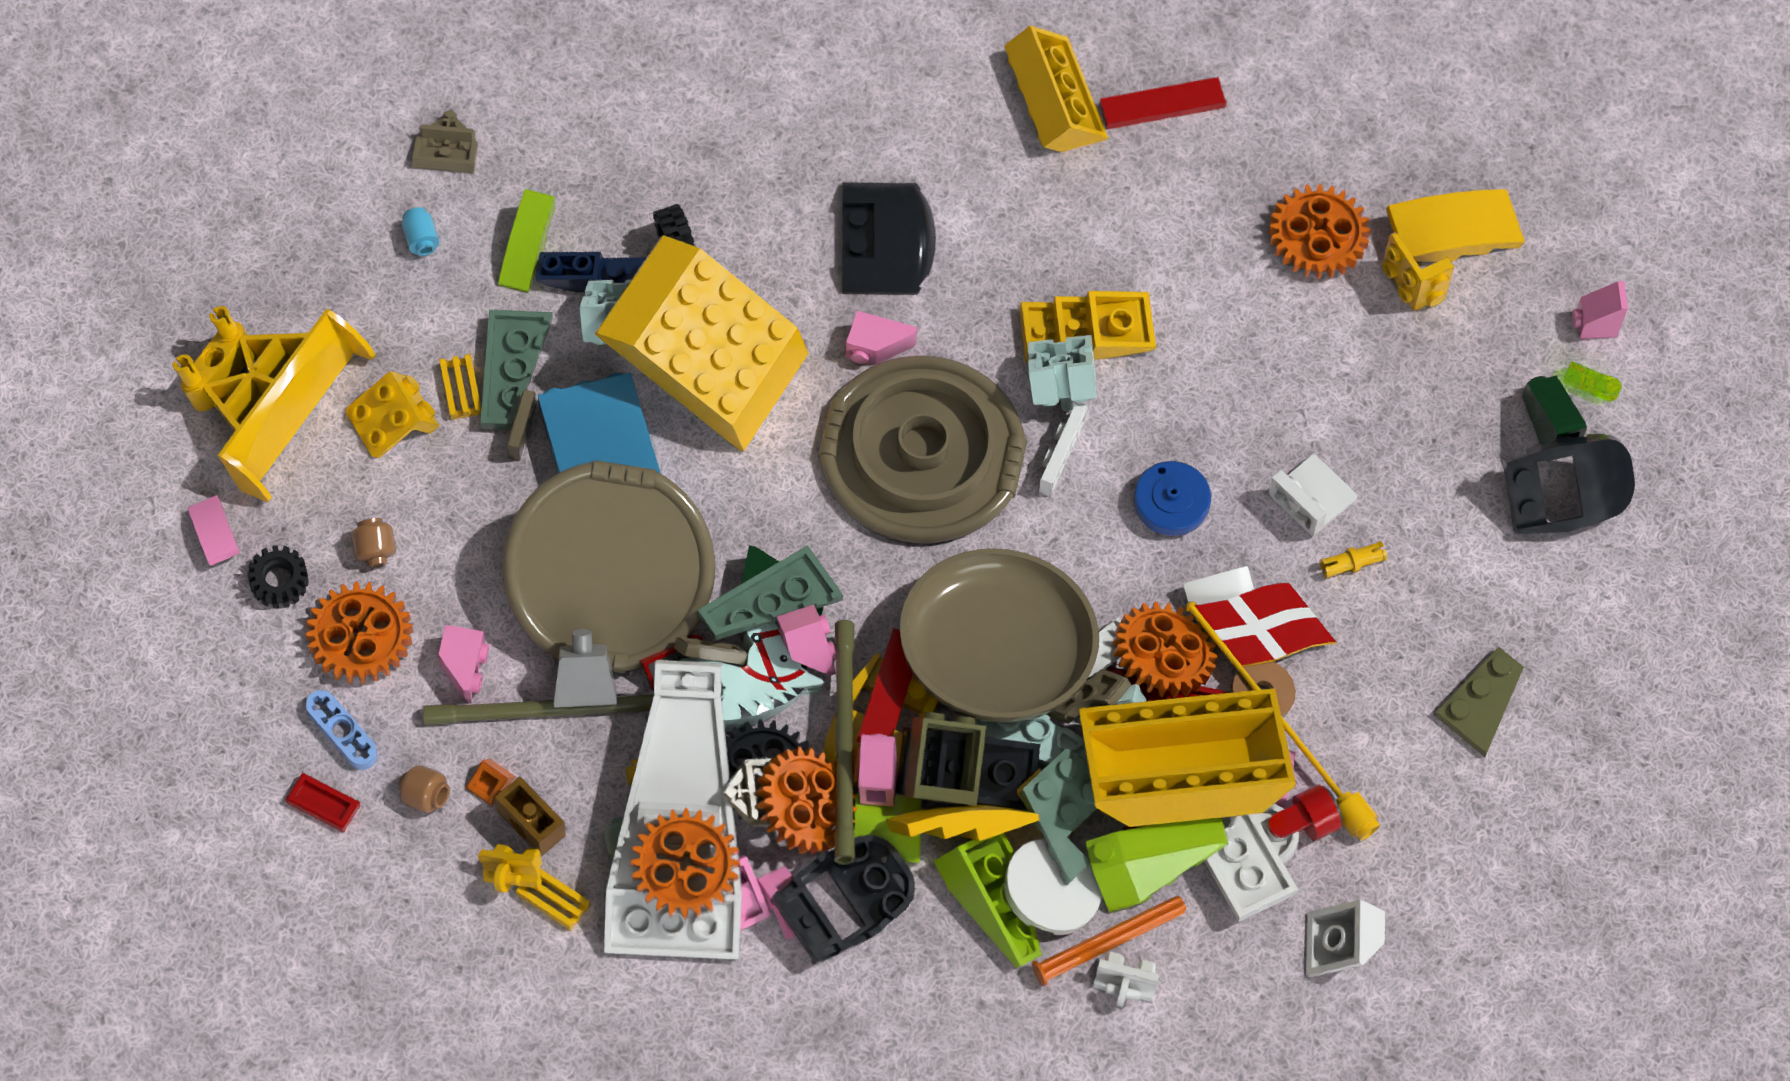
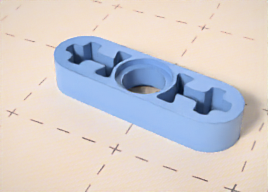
M317 690L311 693L306 700V709L310 719L352 767L358 770L371 768L377 760L375 743L330 692ZM319 701L322 704L328 702L327 709L332 715L329 720L321 709L315 711L316 702ZM339 723H346L351 727V731L345 737H336L332 733L334 726ZM354 740H356V744L361 750L368 749V758L364 759L362 756L355 758L357 756L356 750L351 744Z

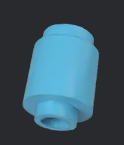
M421 207L406 211L402 216L403 221L401 225L409 251L419 256L430 255L440 243L432 216L427 213L426 209Z

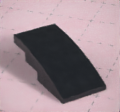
M908 727L903 728L896 793L904 794L912 731V728ZM927 730L920 785L960 790L967 735ZM985 737L977 803L1027 809L1016 791L1038 770L1041 744Z

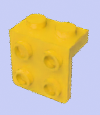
M1395 232L1389 235L1382 262L1385 275L1389 279H1394L1398 286V294L1404 303H1409L1413 311L1427 305L1430 307L1436 306L1446 298L1454 270V265L1448 257L1420 269L1398 233Z
M389 371L346 409L347 416L372 457L381 458L413 430L430 434L440 427L434 417L435 411L433 407L423 399L419 392L420 386L418 382L410 375L406 376Z

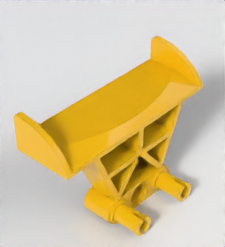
M217 306L212 310L215 315L211 312L209 314L211 322L218 330L194 363L191 356L183 354L175 358L181 367L175 361H173L172 366L181 378L180 386L193 408L203 412L215 406L234 430L233 435L218 453V457L239 490L269 502L272 496L260 482L351 357L356 354L373 360L376 354L357 330L327 308L308 333L248 335L243 325L233 320L227 307ZM247 364L249 373L239 374Z

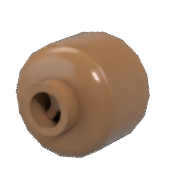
M382 518L360 521L357 523V528L351 532L355 558L360 562H368V567H379L388 564L387 558L393 556L396 552L392 526L383 522Z
M423 765L414 766L408 772H405L398 783L402 802L424 813H432L442 808L449 798L450 787L447 784L445 775Z

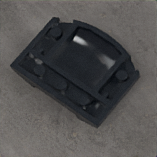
M842 182V294L918 295L921 291L919 286L926 276L930 274L936 247L933 214L917 183Z

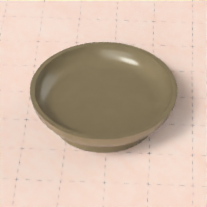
M977 549L951 556L939 562L925 572L908 593L901 612L900 637L902 649L914 677L931 696L958 713L979 720L991 722L1024 721L1056 710L1080 690L1090 675L1098 654L1099 628L1097 619L1088 598L1081 588L1067 574L1051 563L1015 550Z

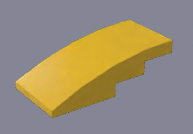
M1507 189L1447 193L1395 203L1385 208L1393 233H1398L1416 262H1438L1447 257L1452 262L1456 261L1461 255H1486L1492 249H1516L1525 243Z
M1088 291L1085 297L1055 296L1052 302H1021L1018 307L1025 363H1028L1029 360L1028 342L1052 339L1054 343L1066 342V338L1091 335L1094 359L1121 357L1154 351L1156 349L1149 292Z
M948 805L920 809L890 817L886 820L890 832L909 837L924 833L943 839L957 835L982 841L1039 821L1040 818L1037 813L1016 808L991 805Z

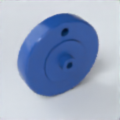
M1178 461L1157 463L1145 470L1137 481L1134 492L1135 511L1144 525L1154 532L1167 536L1188 534L1197 529L1205 521L1211 505L1210 486L1206 478L1196 468Z

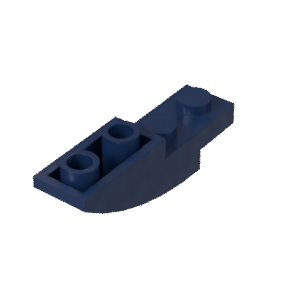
M540 252L536 281L537 283L554 288L585 293L588 281L613 280L614 283H625L626 280H632L647 257L603 258L601 252Z

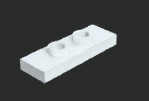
M1076 402L1067 423H1060L1054 438L1058 443L1054 450L1049 449L1042 464L1046 469L1040 481L1039 493L1047 496L1052 495L1086 421L1087 404Z

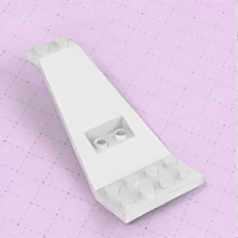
M656 660L654 697L606 887L604 953L739 960L742 902L739 867L731 869L732 872L739 875L738 881H728V884L733 888V893L724 891L721 893L725 900L724 904L714 900L712 901V913L703 906L701 907V916L699 918L695 915L694 910H689L687 918L683 919L681 910L677 909L674 916L669 917V907L665 906L660 912H657L656 899L648 904L645 902L649 891L638 893L637 887L643 880H633L632 874L640 870V868L633 867L630 864V860L640 858L639 855L632 851L633 846H643V843L638 839V834L649 836L650 833L646 824L650 823L655 827L659 826L658 815H661L666 821L670 820L671 810L675 811L678 818L683 816L685 808H688L689 815L693 818L698 810H702L703 821L714 815L715 822L713 826L715 828L723 823L726 825L722 836L731 834L734 836L733 842L728 847H737L733 807L722 794L730 781L721 699L722 663ZM673 835L666 839L664 846L669 850L675 851L682 847L683 840L681 837ZM709 844L702 845L697 851V855L706 860L712 858L716 853V849ZM657 854L656 856L660 860L678 862L683 871H686L687 866H693L707 873L715 872L714 868L691 864V859L685 856L684 861H678L663 854ZM738 854L731 857V859L738 860ZM661 868L655 874L656 880L661 883L669 882L674 876V872L669 868ZM698 876L693 877L688 882V888L694 892L702 891L707 885L706 880Z

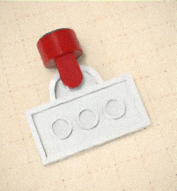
M1318 784L1293 796V805L1286 809L1274 803L1263 813L1222 817L1229 844L1206 859L1204 863L1238 922L1298 893V888L1284 864L1292 858L1297 849L1300 831L1304 830L1311 840L1316 841L1341 829L1343 823L1342 814L1334 796L1327 787Z

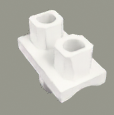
M1111 951L1108 952L1104 960L1100 959L1093 988L1119 996L1116 1005L1119 1007H1123L1125 998L1135 1001L1140 999L1152 1003L1159 974L1155 973L1154 962L1141 960L1138 961L1136 968L1123 965L1125 958L1122 954Z

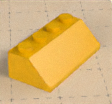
M1030 25L1004 45L1008 55V63L1014 70L1018 80V88L1024 95L1028 106V114L1035 123L1038 139L1044 148L1065 152L1108 139L1067 36Z

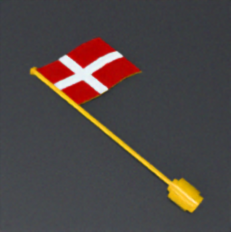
M1290 583L1262 586L1223 601L1200 605L1191 601L1185 607L1187 612L1191 611L1253 690L1261 689L1243 667L1273 662L1310 647L1337 643ZM1282 717L1284 730L1337 795L1338 799L1336 802L1342 814L1343 826L1352 837L1356 836L1360 841L1370 837L1381 826L1377 821L1378 815L1359 792L1352 794L1350 791H1347L1343 794Z

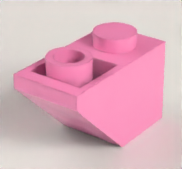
M813 604L777 616L782 638L791 660L830 676L836 674L833 661L836 660V650L833 642H827L826 634L831 633L825 614L819 616Z
M445 625L438 653L440 667L463 700L471 703L473 694L479 693L481 690L483 674L479 673L481 663H487L490 644H485L484 631Z
M883 734L862 735L859 769L860 803L864 805L894 807L898 780L895 737H888Z

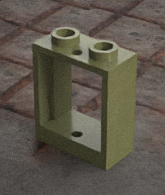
M925 712L924 718H913L904 797L977 806L986 726L975 725L976 718L956 716V722L945 721V714ZM927 728L967 733L960 790L920 785Z

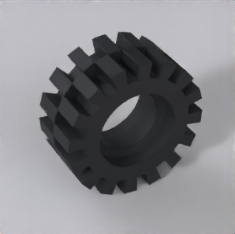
M675 204L653 212L654 225L659 239L664 235L695 246L694 238L691 235V228L688 226V220L680 205Z
M278 545L272 546V552H268L267 548L261 550V557L258 554L253 557L254 563L250 562L248 567V580L251 591L254 593L257 601L261 599L263 605L268 607L269 603H272L273 608L279 609V604L284 603V608L289 607V601L291 600L296 604L300 600L299 595L304 596L306 593L305 586H308L309 580L303 557L299 558V553L296 550L290 553L287 546H283L282 551H279ZM278 567L287 569L291 574L287 584L274 587L266 582V576L270 570Z

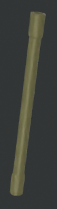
M839 620L835 623V862L851 864L855 861V833L853 831L854 623L850 620Z
M654 694L617 696L616 705L554 707V700L470 705H423L424 725L453 724L461 721L643 712L651 710Z

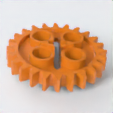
M1308 184L1305 185L1304 193L1294 188L1292 197L1285 194L1282 204L1277 203L1275 213L1271 214L1268 234L1272 235L1270 245L1277 246L1275 256L1285 255L1282 264L1294 263V273L1300 268L1305 269V277H1308L1311 271H1315L1317 279L1321 278L1322 272H1327L1328 276L1333 278L1335 269L1344 275L1347 265L1355 268L1357 259H1363L1364 250L1368 247L1369 240L1367 238H1369L1371 229L1367 228L1369 218L1361 217L1364 207L1354 208L1356 198L1345 200L1346 191L1343 190L1336 195L1332 185L1327 192L1323 191L1321 184H1318L1316 191H1312ZM1314 210H1321L1325 214H1317ZM1292 228L1301 229L1303 232H1295ZM1336 230H1343L1347 234H1339ZM1314 249H1322L1325 253L1316 252Z
M355 581L353 590H348L345 584H341L342 593L337 594L330 589V600L319 598L321 609H311L314 619L307 620V627L311 631L306 632V639L308 642H311L308 644L309 653L315 654L313 657L316 665L323 663L322 668L325 674L334 669L335 680H338L345 674L348 684H351L354 676H359L361 684H364L366 676L371 675L372 679L377 682V672L382 671L385 675L389 676V665L391 664L399 668L401 665L398 656H408L405 646L412 645V637L409 634L413 633L412 624L408 623L411 621L410 613L403 612L405 604L403 601L396 602L395 592L385 596L383 585L375 592L372 589L371 582L367 583L365 589H360L358 581ZM350 609H356L360 611L355 616L350 617L345 615V613ZM370 609H373L374 611H372V612L369 614L368 618H366V615H367L368 611H369ZM379 622L389 623L384 629L374 627ZM336 636L345 638L343 642L338 644L330 642ZM353 646L351 654L349 656H345ZM364 649L374 650V653L370 656H361L359 654Z
M1154 602L1151 609L1145 603H1142L1139 610L1133 607L1128 615L1125 614L1114 632L1116 636L1112 642L1113 645L1117 646L1113 653L1114 656L1122 657L1118 666L1129 668L1125 675L1126 677L1135 675L1137 677L1135 684L1141 685L1143 682L1146 683L1148 693L1153 688H1157L1160 697H1163L1166 690H1168L1173 698H1176L1179 691L1186 697L1191 690L1198 692L1202 684L1206 685L1216 667L1214 663L1218 655L1213 653L1216 643L1208 642L1211 636L1207 632L1201 631L1203 626L1200 623L1195 624L1192 622L1194 619L1193 614L1187 617L1183 616L1182 607H1179L1174 612L1170 603H1167L1165 608L1161 609L1158 602Z
M797 747L792 751L787 749L772 758L770 764L762 768L764 775L757 779L763 787L755 791L756 795L763 798V801L756 804V807L766 811V814L760 818L761 821L769 820L771 822L767 829L768 833L776 830L778 832L776 840L778 843L787 839L788 850L798 846L799 854L810 851L811 855L835 847L836 771L834 770L836 761L833 759L826 763L825 753L822 752L815 756L813 748H809L804 752L801 747ZM853 806V812L857 811V808Z
M688 808L684 809L683 816L679 818L675 811L671 810L670 820L668 821L661 815H658L659 826L655 827L650 823L646 824L650 833L649 836L638 834V839L643 843V846L632 847V851L640 856V858L630 860L631 866L640 868V870L632 874L633 880H643L637 887L638 893L648 890L649 893L645 898V902L648 904L656 899L657 912H660L665 906L669 907V917H673L678 909L681 910L683 919L687 918L689 910H694L695 915L699 918L701 916V907L703 906L712 913V901L716 900L724 904L725 900L721 894L722 891L733 893V888L728 884V881H738L739 875L731 871V869L741 867L740 861L731 859V857L739 853V848L728 847L734 840L733 834L723 837L722 834L726 829V825L723 823L715 828L713 826L715 822L714 815L703 821L702 810H698L694 818L690 817ZM673 835L679 836L683 840L682 847L675 851L669 850L664 846L666 839ZM705 844L712 845L716 849L715 855L707 860L697 855L699 847ZM657 854H663L678 861H684L685 856L690 857L691 864L711 867L715 869V872L707 873L693 866H687L686 871H683L678 862L660 860L656 856ZM661 868H669L674 872L672 880L667 883L657 881L655 874ZM696 876L704 878L707 882L706 887L699 892H694L688 888L689 880Z

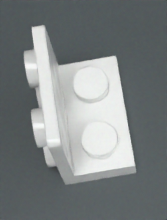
M1312 454L1288 475L1280 470L1272 477L1268 492L1312 537L1353 504L1358 497L1315 454Z

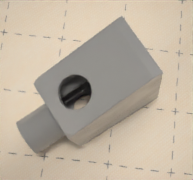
M589 629L572 631V645L559 648L554 686V707L616 705L617 690L606 645L592 644V631Z

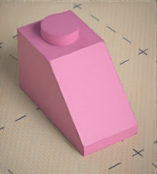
M1617 281L1581 297L1577 309H1573L1572 312L1573 327L1579 329L1580 339L1615 338L1618 336L1628 310L1624 281Z
M857 311L846 341L845 357H849L853 362L861 365L867 363L879 364L915 347L918 327Z

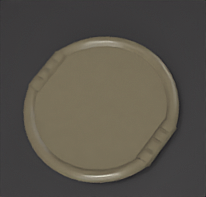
M916 355L890 359L874 365L845 385L835 399L831 400L818 457L820 458L823 475L830 491L842 508L856 521L878 534L895 540L911 543H938L966 536L982 528L999 515L1010 500L1015 497L1027 439L1025 438L1022 423L1015 407L1001 388L991 379L976 369L955 360L936 356Z
M593 460V462L573 466L554 475L540 485L526 499L517 512L510 526L503 552V581L507 599L516 620L530 639L543 651L558 660L559 648L572 645V631L589 629L592 631V644L606 645L612 671L625 674V672L642 668L640 660L674 646L676 637L688 638L700 623L701 619L698 616V609L709 603L714 586L715 554L709 529L703 516L694 502L680 487L664 475L656 472L655 469Z

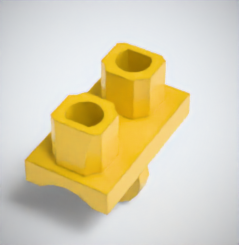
M497 844L494 850L481 849L478 854V859L483 865L484 882L494 883L497 892L506 893L511 885L538 888L542 883L539 872L542 858L538 849L527 848L522 854L513 853V849L508 845Z

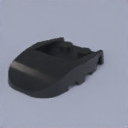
M1611 435L1563 436L1556 438V441L1527 448V454L1511 459L1509 456L1502 458L1513 529L1517 534L1570 532L1605 521L1621 514L1630 504L1634 494L1635 477L1630 453L1619 439ZM1572 456L1582 516L1548 523L1537 462Z
M874 835L858 836L855 838V861L853 863H836L835 849L831 851L826 850L818 855L807 867L797 873L780 892L777 891L772 896L770 902L776 906L811 957V963L815 965L853 949L883 931L912 902L915 894V881L911 870L890 842ZM825 872H828L864 925V927L842 940L805 886Z

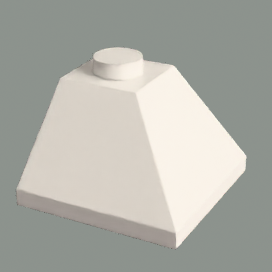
M1357 900L1308 912L1306 976L1315 977L1364 965L1385 943V911L1365 901Z

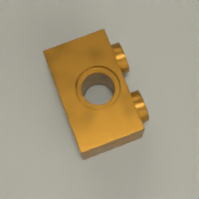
M521 776L495 796L496 810L499 815L531 848L538 849L541 857L566 836L565 822Z

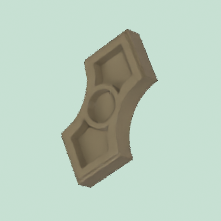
M1101 669L1096 675L1085 681L1080 690L1069 701L1046 715L1070 724L1079 715V708L1116 705L1131 684L1126 677Z

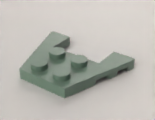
M1066 748L1019 792V795L1028 812L1039 815L1040 820L1034 822L1037 830H1041L1049 845L1048 851L1052 859H1056L1062 871L1060 875L1068 885L1091 863L1068 839V835L1097 808L1094 803L1087 760Z

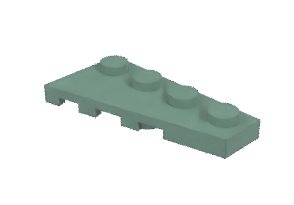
M489 309L480 421L481 429L511 430L522 391L524 389L527 390L553 319V312Z
M807 545L698 609V616L713 638L718 640L778 621L777 616L813 604L818 609L843 601L844 595Z

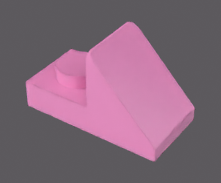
M745 855L738 858V861L741 863V867H739L742 887L741 930L771 916L748 858Z

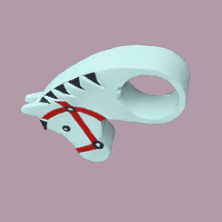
M775 622L745 632L743 647L748 656L744 667L722 663L721 699L725 733L733 732L734 727L739 730L744 729L745 722H749L751 726L758 724L759 719L765 721L784 711L801 695L814 694L821 691L820 686L823 685L824 681L809 674L806 665L791 660ZM693 657L680 660L688 662L721 663L713 660Z

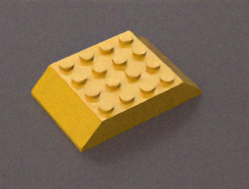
M664 235L660 237L594 333L742 452L745 451L809 354L798 327L701 248Z
M1275 688L1079 708L1095 807L1128 827L1259 814L1266 811L1296 786Z

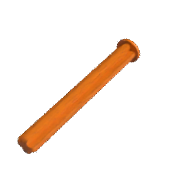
M1174 896L1040 963L1033 961V971L1040 984L1046 986L1048 985V980L1186 912V905L1180 896Z

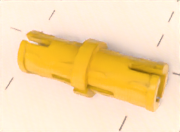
M1377 541L1357 549L1349 547L1344 553L1320 559V568L1326 571L1323 572L1325 579L1351 570L1353 573L1359 572L1361 567L1386 561V549L1381 550L1384 547L1382 541Z

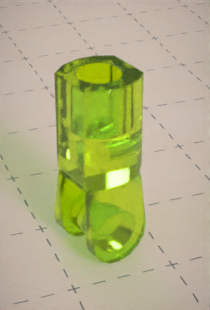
M1571 361L1563 379V383L1610 402L1615 401L1619 397L1622 389L1619 379L1599 373Z

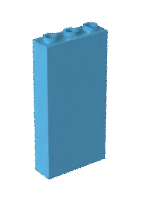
M631 372L626 374L614 373L608 375L605 379L593 382L589 380L581 381L572 387L564 389L551 388L538 395L539 411L557 474L570 467L593 462V460L655 469L656 472L660 473Z

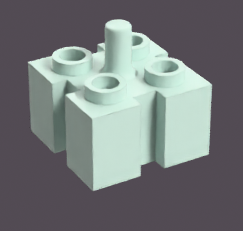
M613 280L588 281L585 297L582 298L579 307L583 342H593L597 345L606 344L594 333L631 280H626L625 283H614Z
M1091 335L1066 338V342L1054 343L1053 339L1028 342L1029 377L1033 405L1053 406L1058 404L1060 399L1061 409L1067 412L1073 410V401L1081 403L1097 398L1096 368Z

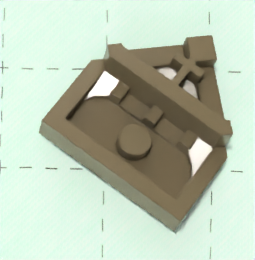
M452 109L444 112L443 118L430 125L422 124L419 126L420 135L416 137L412 168L474 173L478 151L475 131L463 125L457 119V114Z
M772 758L743 761L722 792L727 801L751 827H767L771 825L769 820L761 821L760 819L766 814V811L756 807V804L762 802L763 798L756 795L755 791L763 787L757 779L764 775L762 768L770 764Z

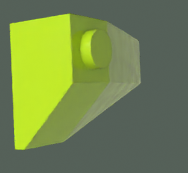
M1222 817L1148 825L1117 831L1085 841L1094 876L1110 913L1143 904L1152 898L1150 895L1166 884L1169 886L1183 872L1192 866H1198L1229 844Z
M1005 833L982 841L971 840L935 859L934 863L948 890L1016 968L1042 955L1035 926H1028L1019 919L1011 909L1005 896L1003 886L1005 883V873L1009 860L1015 854Z

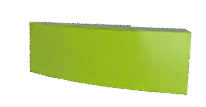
M524 189L498 282L499 286L529 293L538 267L539 254L544 250L547 232L556 209L555 196Z

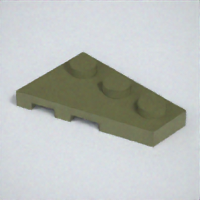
M1498 647L1439 708L1435 716L1481 755L1486 757L1524 667Z

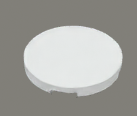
M1046 839L1028 842L1016 851L1007 865L1003 886L1011 909L1028 926L1033 925L1041 930L1052 932L1053 935H1066L1080 930L1095 915L1101 901V891L1094 876L1091 863L1067 885L1060 875L1062 871L1056 859H1052L1048 851L1049 845Z

